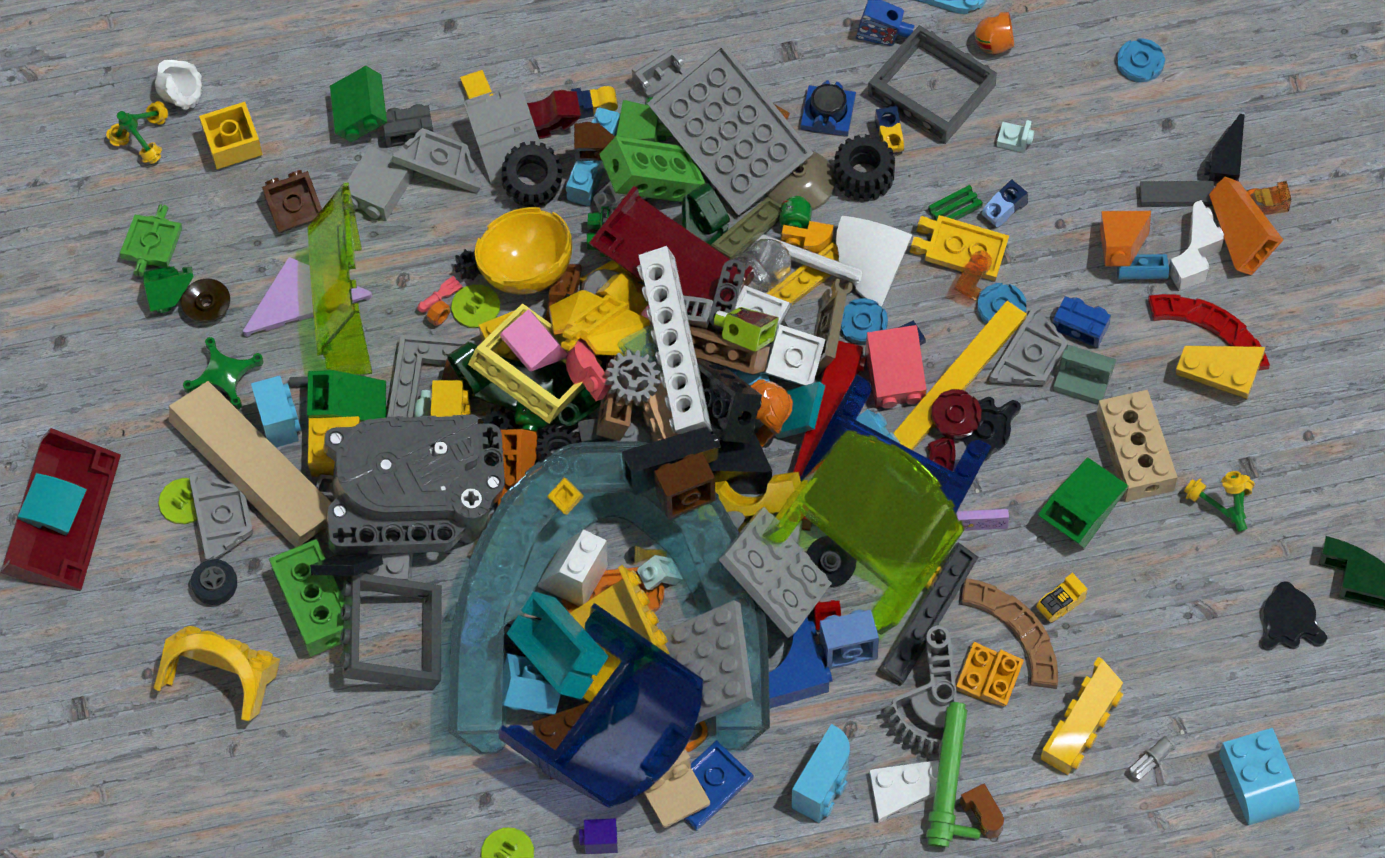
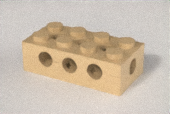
M1148 390L1099 400L1096 415L1117 478L1129 485L1123 494L1125 502L1174 491L1178 477Z

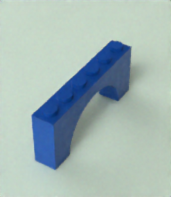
M724 567V575L731 595L748 594ZM807 617L792 635V646L785 660L773 671L761 675V687L769 709L829 692V682L833 681L829 667H824L822 659H825L821 644H816L814 636H817L814 622L808 621Z

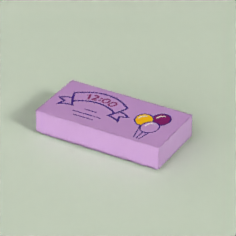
M1008 509L958 511L956 531L1007 529L1009 521Z

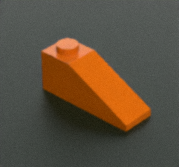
M523 429L501 430L505 484L502 496L498 500V506H523L537 457V432Z

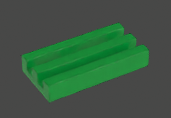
M968 185L929 205L928 211L937 221L939 215L943 216L972 201V204L946 216L958 220L981 208L983 202L980 199L978 200V195L976 192L973 193L971 185Z

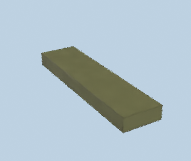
M769 197L765 198L712 243L711 247L730 260L735 259L779 221L781 205Z

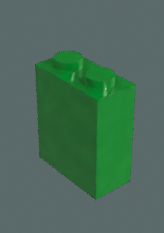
M364 66L330 85L336 135L349 142H353L387 123L382 75L368 66Z

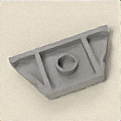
M424 128L419 130L414 138L409 139L390 159L392 163L474 193H478L481 188L480 182H476L474 176L476 169L473 161L470 159L468 145Z
M1034 304L992 372L990 382L1045 385L1060 361L1064 349L1068 348V341L1061 333L1057 332L1056 326L1052 321L1047 320L1040 312L1041 308L1039 305Z
M190 474L189 479L205 560L217 559L253 534L246 496L233 483L227 484L213 478L212 481L199 479L195 474Z

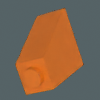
M1101 211L1100 234L1105 266L1131 265L1149 235L1151 211Z

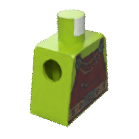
M739 307L730 313L719 310L715 315L714 325L723 327V339L756 352L774 341L779 317Z

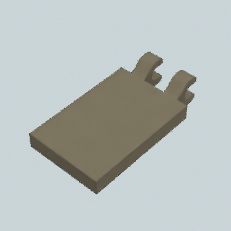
M838 278L831 285V297L830 289H827L822 295L823 303L818 313L814 336L826 340L815 378L835 359L846 296L852 290V283L850 282L845 286V289H841L839 286L840 279Z

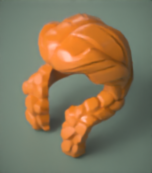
M760 379L754 382L751 387L762 395V403L756 419L760 420L764 425L760 427L756 437L763 447L773 435L780 433L783 423L792 412L793 400L783 387L778 386L774 382Z

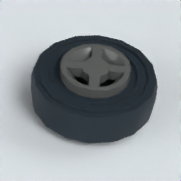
M219 559L207 560L200 563L194 569L191 576V588L201 602L209 605H219L228 601L234 595L237 589V575L233 567L226 561Z

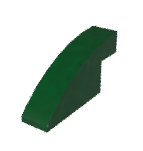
M1326 536L1318 565L1344 571L1338 598L1385 609V563L1357 546Z

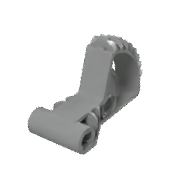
M937 625L929 629L926 638L930 683L893 698L891 705L884 708L885 714H892L888 718V722L896 723L893 727L895 732L903 729L900 735L902 740L910 736L908 742L910 746H913L917 741L919 742V751H922L925 745L928 746V754H932L933 748H937L938 755L940 756L942 740L926 737L912 729L904 721L897 707L911 702L915 713L924 722L935 727L944 728L946 708L950 706V702H958L950 634L945 627ZM940 690H947L951 693V697L941 699L937 696V693Z

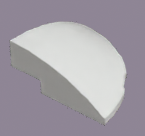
M841 216L836 234V245L839 254L838 262L862 271L863 276L858 284L853 283L858 294L863 298L876 301L882 307L909 246L912 234L870 220Z

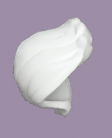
M164 60L159 63L157 68L156 92L167 103L175 104L184 110H188L189 107L194 108L202 94V76L194 64L186 61Z

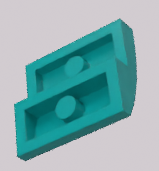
M36 473L17 519L37 528L47 527L66 536L87 489L55 477Z

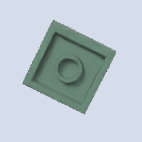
M1068 345L1067 350L1064 349L1061 358L1060 370L1053 391L1098 405L1099 400H1103L1116 359Z

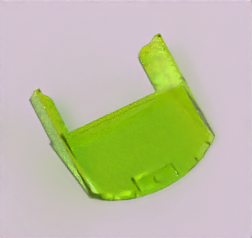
M343 183L308 226L310 279L317 356L323 355L327 370L331 369L356 375L372 374V366L359 303L353 304L351 289L357 288L356 279L350 280V270L356 269L354 251H361L362 244L349 183Z
M847 430L788 497L787 502L762 536L773 544H781L788 539L804 516L888 586L871 610L877 632L882 635L899 624L964 532L962 521H958L953 510L955 507L951 499L948 501L940 489L942 485L918 460L894 444L888 445L878 440L876 436H865L857 434L856 431Z

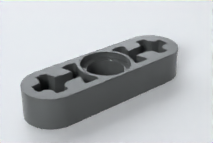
M735 259L729 260L723 265L709 316L711 327L720 332L723 331V327L714 325V317L719 310L721 311V307L716 306L719 304L726 308V313L736 309L745 276L744 265ZM737 267V272L740 274L734 276L733 284L729 283L730 272L727 270ZM725 289H729L734 292L735 296L733 300L725 302L720 298V293Z

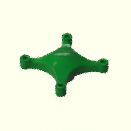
M208 337L205 340V344L211 353L210 362L200 377L193 381H184V391L190 393L209 381L216 389L224 392L230 398L231 404L239 410L242 407V403L236 393L238 382L248 370L256 366H262L264 363L263 357L260 353H256L252 358L245 360L227 357L218 351L215 339Z

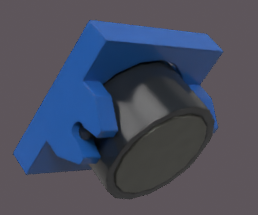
M826 80L820 86L809 85L801 121V130L848 136L856 92L843 90V86L837 81L835 85L830 84L829 80Z

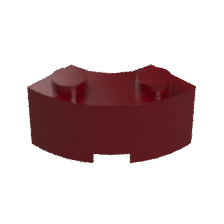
M554 90L543 100L527 103L539 139L551 137V132L563 128L564 131L567 130L581 116L577 91Z

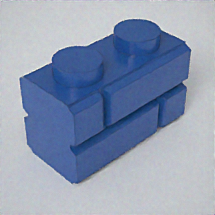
M1065 296L1053 319V324L1056 326L1057 332L1098 348L1110 325L1111 315L1101 307L1093 308L1086 305L1080 298Z

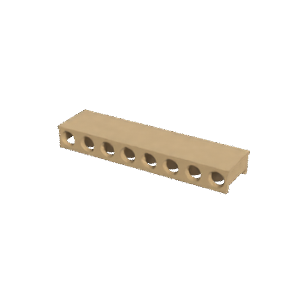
M209 381L169 405V422L230 483H233L246 496V499L295 548L301 546L327 527L328 507L332 502Z

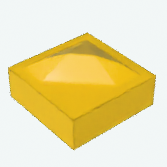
M563 478L547 497L564 514L568 515L584 495L567 478Z

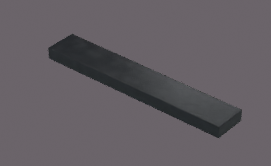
M959 542L953 546L880 668L883 673L899 684L905 682L926 647L927 632L933 626L939 625L979 558Z

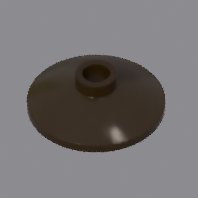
M200 279L194 281L186 288L181 297V306L185 315L191 320L200 323L212 322L221 318L227 312L231 301L230 293L227 287L218 280ZM205 303H211L208 306H203Z

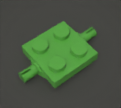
M159 204L155 216L135 214L120 251V257L124 260L137 262L133 271L136 276L142 277L147 265L166 268L169 266L182 231V224L165 218L169 209L166 205L162 206V204Z

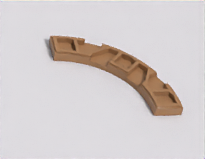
M966 578L961 605L983 610L1006 624L1018 637L1026 651L1031 669V686L1057 689L1058 667L1056 655L1054 654L1049 635L1035 614L1016 597L1006 594L997 589L996 586Z

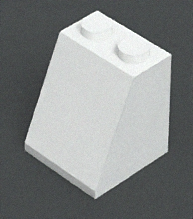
M582 530L563 542L538 583V587L579 607L585 604L608 567L607 540Z

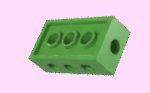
M615 136L599 154L615 193L627 195L631 188L635 186L638 188L639 196L682 202L684 196L705 183L698 165L686 150L679 145Z
M317 539L269 558L273 574L310 657L341 645L340 636L344 628V620L341 619L344 599L334 576L311 575L310 565L326 559Z

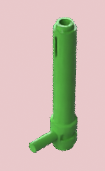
M950 702V706L946 708L933 810L929 812L928 822L931 824L930 829H927L926 833L928 845L949 848L950 842L953 841V835L979 839L981 835V830L978 828L955 824L956 815H954V807L968 712L965 709L966 704Z

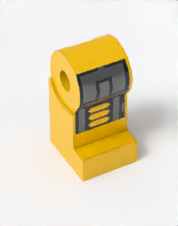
M1072 572L1065 578L1063 583L1042 597L1037 603L1036 608L1052 623L1085 601L1088 589Z

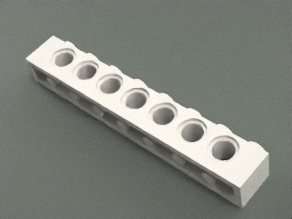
M664 246L640 254L641 265H638L637 268L641 279L645 283V286L642 287L644 298L649 302L650 308H647L646 311L650 322L654 326V330H651V335L654 343L658 345L659 351L656 352V359L659 366H662L663 369L660 378L663 387L667 388L668 395L665 396V402L673 417L669 419L672 431L678 434L707 427L711 432L712 428L675 257L669 248ZM681 362L679 366L674 368L677 363ZM686 384L684 388L678 390L681 385ZM690 406L688 411L683 412L686 407Z

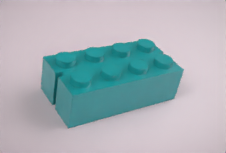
M533 591L521 611L524 614L542 618L541 621L518 615L508 630L507 635L559 694L582 699L593 682L591 676H597L609 656L555 597Z

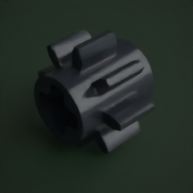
M464 249L460 256H455L457 264L454 265L455 273L460 272L462 280L465 278L474 280L478 274H481L476 263L475 251L472 252Z

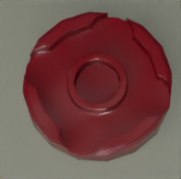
M951 389L941 393L934 401L931 408V420L940 434L948 438L961 439L970 436L976 431L981 421V407L978 400L974 396L969 395L968 392Z

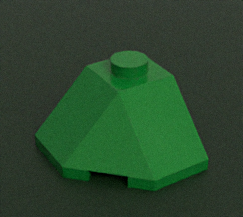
M175 266L144 271V287L150 311L156 310L157 313L167 312L177 304L194 278L192 267H183V271H178L175 269Z

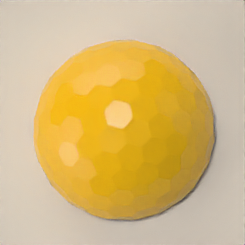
M538 207L520 208L499 216L487 225L488 229L481 239L478 238L475 245V259L483 277L497 289L518 295L533 294L554 284L567 269L572 255V236L565 221L555 212L541 211Z

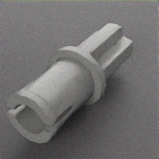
M1163 736L1150 750L1146 749L1143 752L1144 755L1129 768L1131 776L1136 780H1141L1154 767H1159L1161 765L1160 761L1176 748L1173 741L1167 736Z

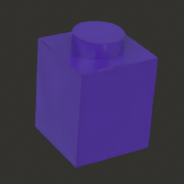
M616 818L584 820V829H579L580 845H585L586 854L618 853Z

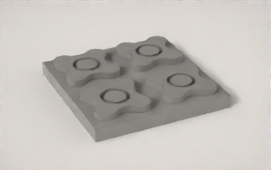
M765 507L756 512L718 559L787 638L798 630L832 584L826 574L820 571L809 555L797 545L793 537L782 528L774 515L769 513Z

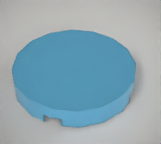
M1139 38L1137 41L1132 42L1130 40L1119 50L1117 56L1118 69L1129 80L1149 82L1156 79L1162 73L1165 65V55L1162 53L1161 47L1152 40Z
M1003 283L989 285L980 293L977 302V313L981 320L987 324L1006 301H1009L1026 313V298L1024 294L1011 284L1009 286L1003 285Z
M866 298L854 299L844 308L840 332L851 343L866 345L867 332L887 330V312L874 300Z

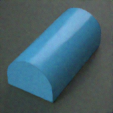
M1137 254L1130 266H1117L1118 279H1168L1169 277L1167 254Z

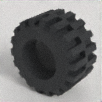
M865 134V137L856 135L853 140L848 138L845 140V144H840L838 151L835 153L834 179L835 184H838L840 192L845 191L844 195L848 198L854 196L856 201H859V198L869 201V198L872 197L874 200L878 199L879 194L884 196L887 193V188H891L894 180L895 156H893L892 148H888L887 142H880L879 137L875 136L873 139L870 138V135ZM864 163L870 164L876 169L871 172H859L853 167Z
M530 141V145H526L525 142H522L519 148L514 146L511 149V153L506 154L505 161L502 163L501 180L503 188L506 189V194L509 198L513 197L515 203L523 202L525 207H528L529 204L539 207V203L547 204L549 199H553L556 196V192L560 190L562 164H560L558 154L554 155V150L551 147L549 149L545 148L546 144L540 143L539 146L535 145V141ZM526 164H537L546 171V178L537 185H527L518 178L517 172Z

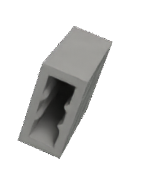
M369 146L341 190L343 201L351 209H359L374 219L380 218L387 221L414 178L413 170L390 162L393 155Z

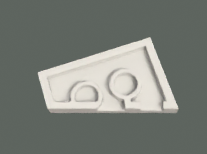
M939 760L870 770L869 774L878 823L898 811L900 813L908 809L909 806L921 800L925 801L935 795Z

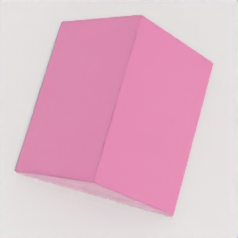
M529 309L500 334V337L530 372L565 359L568 355L543 323Z

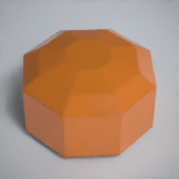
M444 301L435 302L427 312V320L434 326L441 325L450 314V306Z

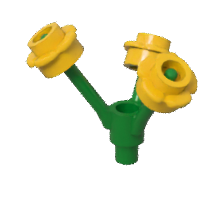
M156 101L146 108V113L129 114L119 111L117 113L119 124L112 125L107 130L106 137L113 146H124L129 142V132H132L143 147L139 152L143 158L141 161L153 164L161 158L162 148L157 146L155 142L149 144L145 142L137 131V120L147 118L149 122L161 125L165 123V119L168 117V110L162 102Z
M1231 471L1222 478V486L1227 493L1233 494L1234 506L1227 509L1204 493L1207 485L1201 482L1202 479L1197 481L1192 479L1186 486L1184 492L1187 493V500L1190 498L1196 502L1201 497L1221 511L1227 518L1230 517L1231 522L1235 523L1238 532L1248 529L1244 520L1246 519L1244 496L1251 495L1252 489L1255 486L1254 481L1250 480L1249 476L1241 475L1238 471Z

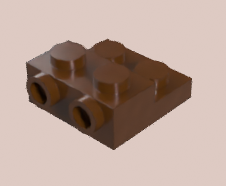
M302 170L294 171L288 174L289 178L280 181L279 178H274L265 182L266 186L262 187L263 195L278 233L325 218L308 171L303 173Z

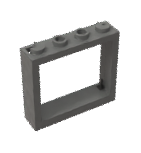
M918 25L868 82V96L887 108L897 106L898 114L946 144L996 86L997 72L990 69V66L977 61L971 54L959 50L950 41L941 39L932 30L928 31ZM919 47L981 84L949 122L887 84Z
M364 573L349 576L347 580H344V588L341 591V595L344 596V605L341 609V619L344 620V628L340 636V642L343 644V653L340 657V663H342L343 678L433 690L441 682L442 585ZM360 589L423 599V671L359 662Z

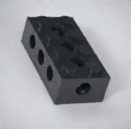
M696 358L712 428L711 432L716 434L722 441L750 443L751 436L755 430L757 413L761 407L762 395L724 365Z

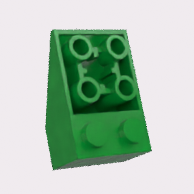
M336 370L308 371V421L309 418L359 416L360 422L368 419L386 418V380Z
M1087 457L1052 494L1038 516L1085 549L1129 485Z

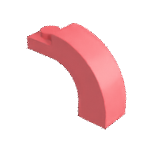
M580 338L576 345L568 351L566 357L568 374L574 384L583 382L595 401L602 400L611 385H605L608 376L605 375L604 370L596 360L595 356H598V354H595L586 341Z

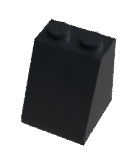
M755 432L751 436L750 443L719 440L721 448L718 449L719 459L708 463L715 477V482L727 481L729 486L738 494H764L767 490V484L772 479V469Z

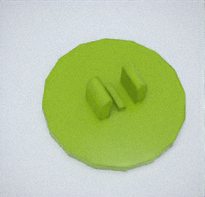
M472 284L463 287L455 294L452 300L451 311L454 319L459 324L468 328H479V324L497 318L500 312V301L498 295L491 288Z
M181 478L166 485L160 493L158 502L162 515L168 521L175 524L185 525L197 521L190 479Z
M501 828L493 831L485 839L481 858H534V846L530 837L523 831L516 828Z

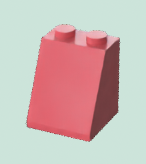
M917 325L867 332L865 356L867 357L866 361L875 406L892 408L897 404L903 403L910 405L918 404L925 397L927 389Z

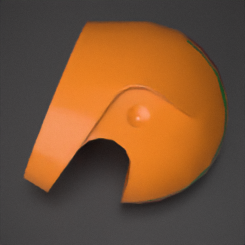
M1000 12L996 17H986L977 25L975 41L983 52L996 55L1014 47L1009 12Z

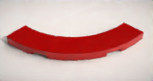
M1176 294L1148 296L1153 321H1184L1211 331L1228 346L1262 347L1260 342L1246 329L1247 326L1213 303L1198 298L1196 300L1185 298ZM1264 353L1258 371L1267 370L1270 367L1266 353Z

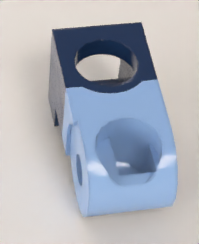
M1011 179L985 205L982 215L994 226L999 227L1016 210L1022 209L1028 204V192Z

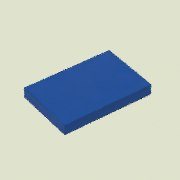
M717 740L691 763V769L709 798L710 805L684 819L697 831L754 779V775Z

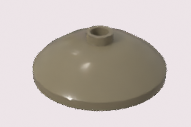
M813 151L814 155L770 190L766 196L780 205L792 196H800L811 204L813 211L824 205L834 191L835 179L833 168L822 155Z

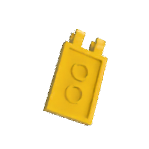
M941 215L938 216L937 221L920 216L916 232L920 234L931 233L933 235L930 242L919 237H913L910 253L915 255L926 254L925 261L996 281L1009 239L1008 235Z

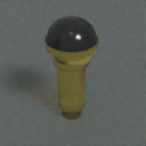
M637 545L630 547L627 552L628 560L633 563L641 562L644 559L649 560L654 555L667 557V551L644 549Z

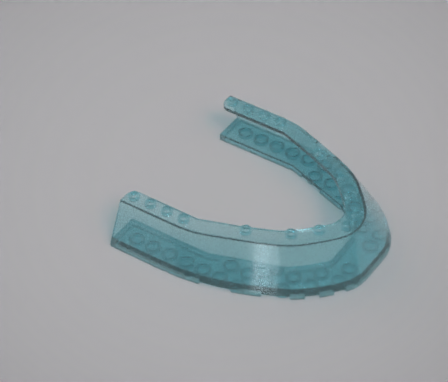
M580 442L569 444L553 451L551 456L541 463L538 462L532 466L515 486L509 488L501 498V502L486 529L483 530L470 558L469 567L461 587L458 602L456 603L451 636L448 732L477 753H499L506 745L507 706L503 704L504 626L508 622L515 620L518 615H525L521 611L532 592H535L546 568L561 544L580 531L585 530L594 522L609 517L621 518L631 522L670 555L678 566L700 615L733 600L741 604L753 700L716 715L717 741L727 750H744L770 728L769 658L765 612L718 560L739 535V531L734 526L716 492V501L669 520L656 496L655 487L635 496L624 477L622 452L648 444L647 442ZM563 478H567L584 495L568 515L564 514L547 497Z

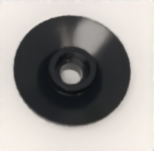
M833 535L820 537L810 545L806 552L812 562L820 571L826 574L828 580L832 583L829 587L844 584L851 578L856 569L857 559L855 551L841 537ZM829 555L835 556L836 563L830 564L827 557Z

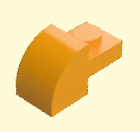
M809 221L808 229L783 225L781 241L818 254L832 243L834 225Z

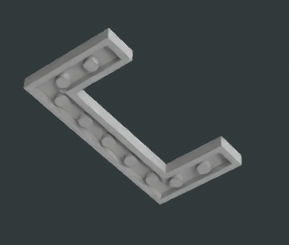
M401 335L387 418L395 416L414 417L423 363L445 365L447 355L469 341L475 344V341Z

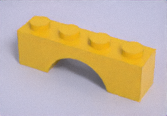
M799 472L774 475L767 484L766 492L757 497H746L738 494L729 486L727 481L715 482L716 501L699 507L702 521L711 520L712 523H715L721 515L730 511H739L743 513L746 519L750 515H755L763 507L771 514L775 512H783L784 514L795 513L805 501Z

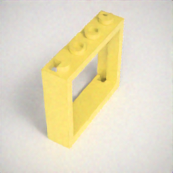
M522 303L475 349L468 365L550 424L585 386L583 382L574 384L560 399H557L493 352L503 341L500 337L501 332L522 315V311L525 313L528 309L543 323L560 345L561 342L567 339L562 334L554 335L552 324ZM596 357L597 362L601 366L603 361Z

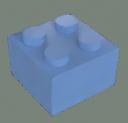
M859 609L852 611L849 615L840 617L832 615L820 621L819 643L823 648L826 667L834 669L877 659L879 636L871 610L864 611Z

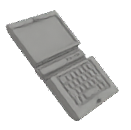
M520 83L463 101L490 183L492 185L501 182L502 163L505 161L506 154H510L514 146L519 148L522 142L530 145V141H535V145L540 146ZM526 164L518 170L517 176L542 167L537 164Z

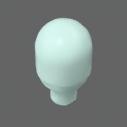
M421 391V397L415 403L414 417L431 416V391Z

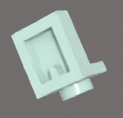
M1027 120L1025 127L1002 122L996 147L1025 153L1027 144L1031 145L1035 131L1031 130L1032 121Z
M654 555L637 569L647 590H653L661 582L676 585L683 580L672 558Z

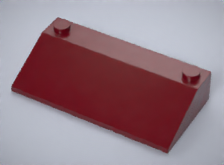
M635 186L631 188L589 242L595 249L643 282L644 280L641 279L637 268L638 265H641L639 255L667 246L675 257L683 296L705 298L713 301L723 265L730 260L639 196L638 188ZM750 265L745 270L741 290L744 285L748 286L754 279V268ZM737 267L727 270L730 272L729 283L733 284L734 276L740 274L737 272ZM725 289L720 293V298L725 302L733 300L735 296L734 292L729 289ZM717 304L716 307H721V311L725 312L726 308ZM693 306L688 308L687 313L690 315L692 314ZM698 308L696 316L701 317L703 309Z
M50 428L41 438L20 509L36 473L55 477L87 490L66 536L47 527L37 528L17 519L0 573L25 582L81 591L121 454Z

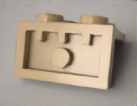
M686 749L638 772L639 785L664 828L710 805L709 798L691 769V759Z

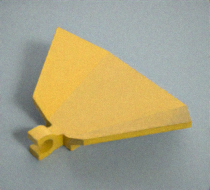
M580 290L549 306L553 334H562L563 337L567 338L564 342H561V347L568 351L581 338L598 355L616 356L620 353L624 356L626 350H630L631 355H635L636 351L639 350L640 357H644L647 354L649 358L654 356L649 318L629 310L628 303L608 294L602 298L586 290Z

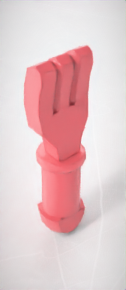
M452 276L441 284L438 292L434 291L431 296L418 304V311L421 313L427 312L435 302L452 296L461 290L463 286Z

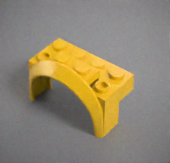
M187 626L165 640L153 688L161 691V688L166 684L173 685L180 656L238 674L244 691L241 719L250 721L260 714L266 685L276 678L280 659L274 657L271 652L250 649L247 644L241 643L238 640H226L215 632L201 631L197 627Z

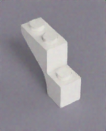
M1202 200L1195 202L1193 205V212L1190 218L1188 249L1181 255L1170 259L1169 274L1179 291L1206 281L1209 264L1205 257L1220 252L1224 241L1222 229L1216 226L1211 210L1205 207Z

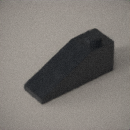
M1245 114L1238 115L1212 151L1210 161L1205 162L1204 175L1208 176V181L1214 182V186L1224 177L1239 181Z

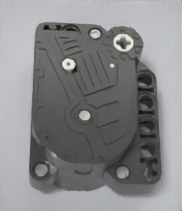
M452 415L445 417L395 416L368 419L354 427L331 428L325 434L324 452L335 461L332 480L333 502L329 505L327 514L328 547L334 554L357 555L448 551L457 542L466 544L474 542L479 538L485 529L490 508L502 496L505 477L501 430L494 424H478V418L475 415ZM487 436L490 437V440L492 441L491 448H488ZM491 459L494 460L497 463V465L488 466L484 461ZM392 534L397 536L399 540L390 542L386 539V536ZM368 535L373 541L365 543L360 540V537ZM448 535H449L450 539H449V540H441V539H439L438 536H448ZM351 536H355L354 543H351ZM423 536L424 540L416 541L412 537ZM337 537H342L343 542H338Z

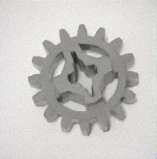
M626 350L624 357L618 353L615 360H610L608 364L610 368H607L605 371V375L608 376L605 385L612 386L609 394L616 392L618 394L616 400L619 401L621 398H624L625 405H628L631 400H634L636 406L640 404L641 399L644 402H648L650 395L654 396L657 392L655 387H658L661 382L656 379L660 375V371L653 369L657 363L655 361L649 363L647 361L649 359L648 354L643 358L640 357L639 350L636 351L635 355H631L630 350ZM637 389H644L642 391L635 392Z

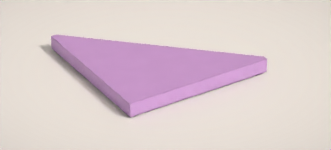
M289 257L244 328L243 335L246 337L252 336V333L265 329L266 331L284 326L285 323L298 319L301 321L311 318L327 310L333 309L334 311L363 299L367 301L372 298V292Z

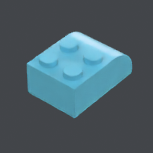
M833 724L828 728L792 788V809L818 823L821 822L824 816L828 817L831 814L835 805L833 802L837 794L842 795L848 783L846 778L849 770V741L845 733Z
M1273 728L1222 743L1219 756L1248 826L1298 811L1299 795L1296 783Z

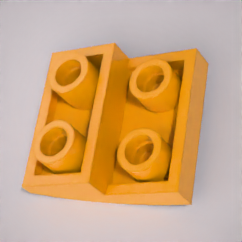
M973 642L955 684L956 691L988 703L1006 706L1024 660L1002 649L996 652L977 642Z

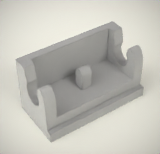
M669 45L632 68L633 83L646 98L653 97L686 71L682 66L685 63L673 47Z

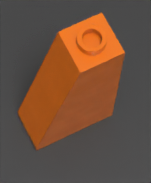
M1224 177L1216 184V187L1209 196L1224 233V239L1235 269L1253 275L1281 244L1283 238L1239 181Z

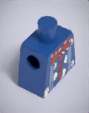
M868 0L860 20L856 39L891 46L894 45L897 35L908 38L913 32L915 25L902 22L904 14L902 8L883 0Z

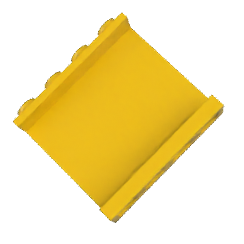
M623 565L618 567L623 578L622 580L570 613L609 656L597 676H591L593 682L583 696L589 702L600 699L670 654L665 645L668 643V640L662 630L658 629L656 625L659 623V620L647 605L650 603V600L639 587V584H641L639 576L634 570L629 571Z

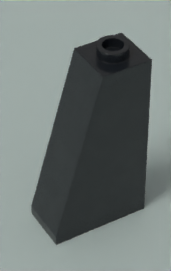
M703 427L622 452L624 477L636 496L655 487L654 471L664 464H673L681 461L689 454L696 455L703 452L708 463L719 459L718 449L721 448L720 442L716 434L711 435L708 428Z

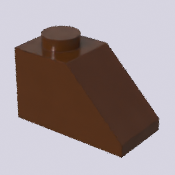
M574 123L575 161H602L599 154L615 136L599 123Z

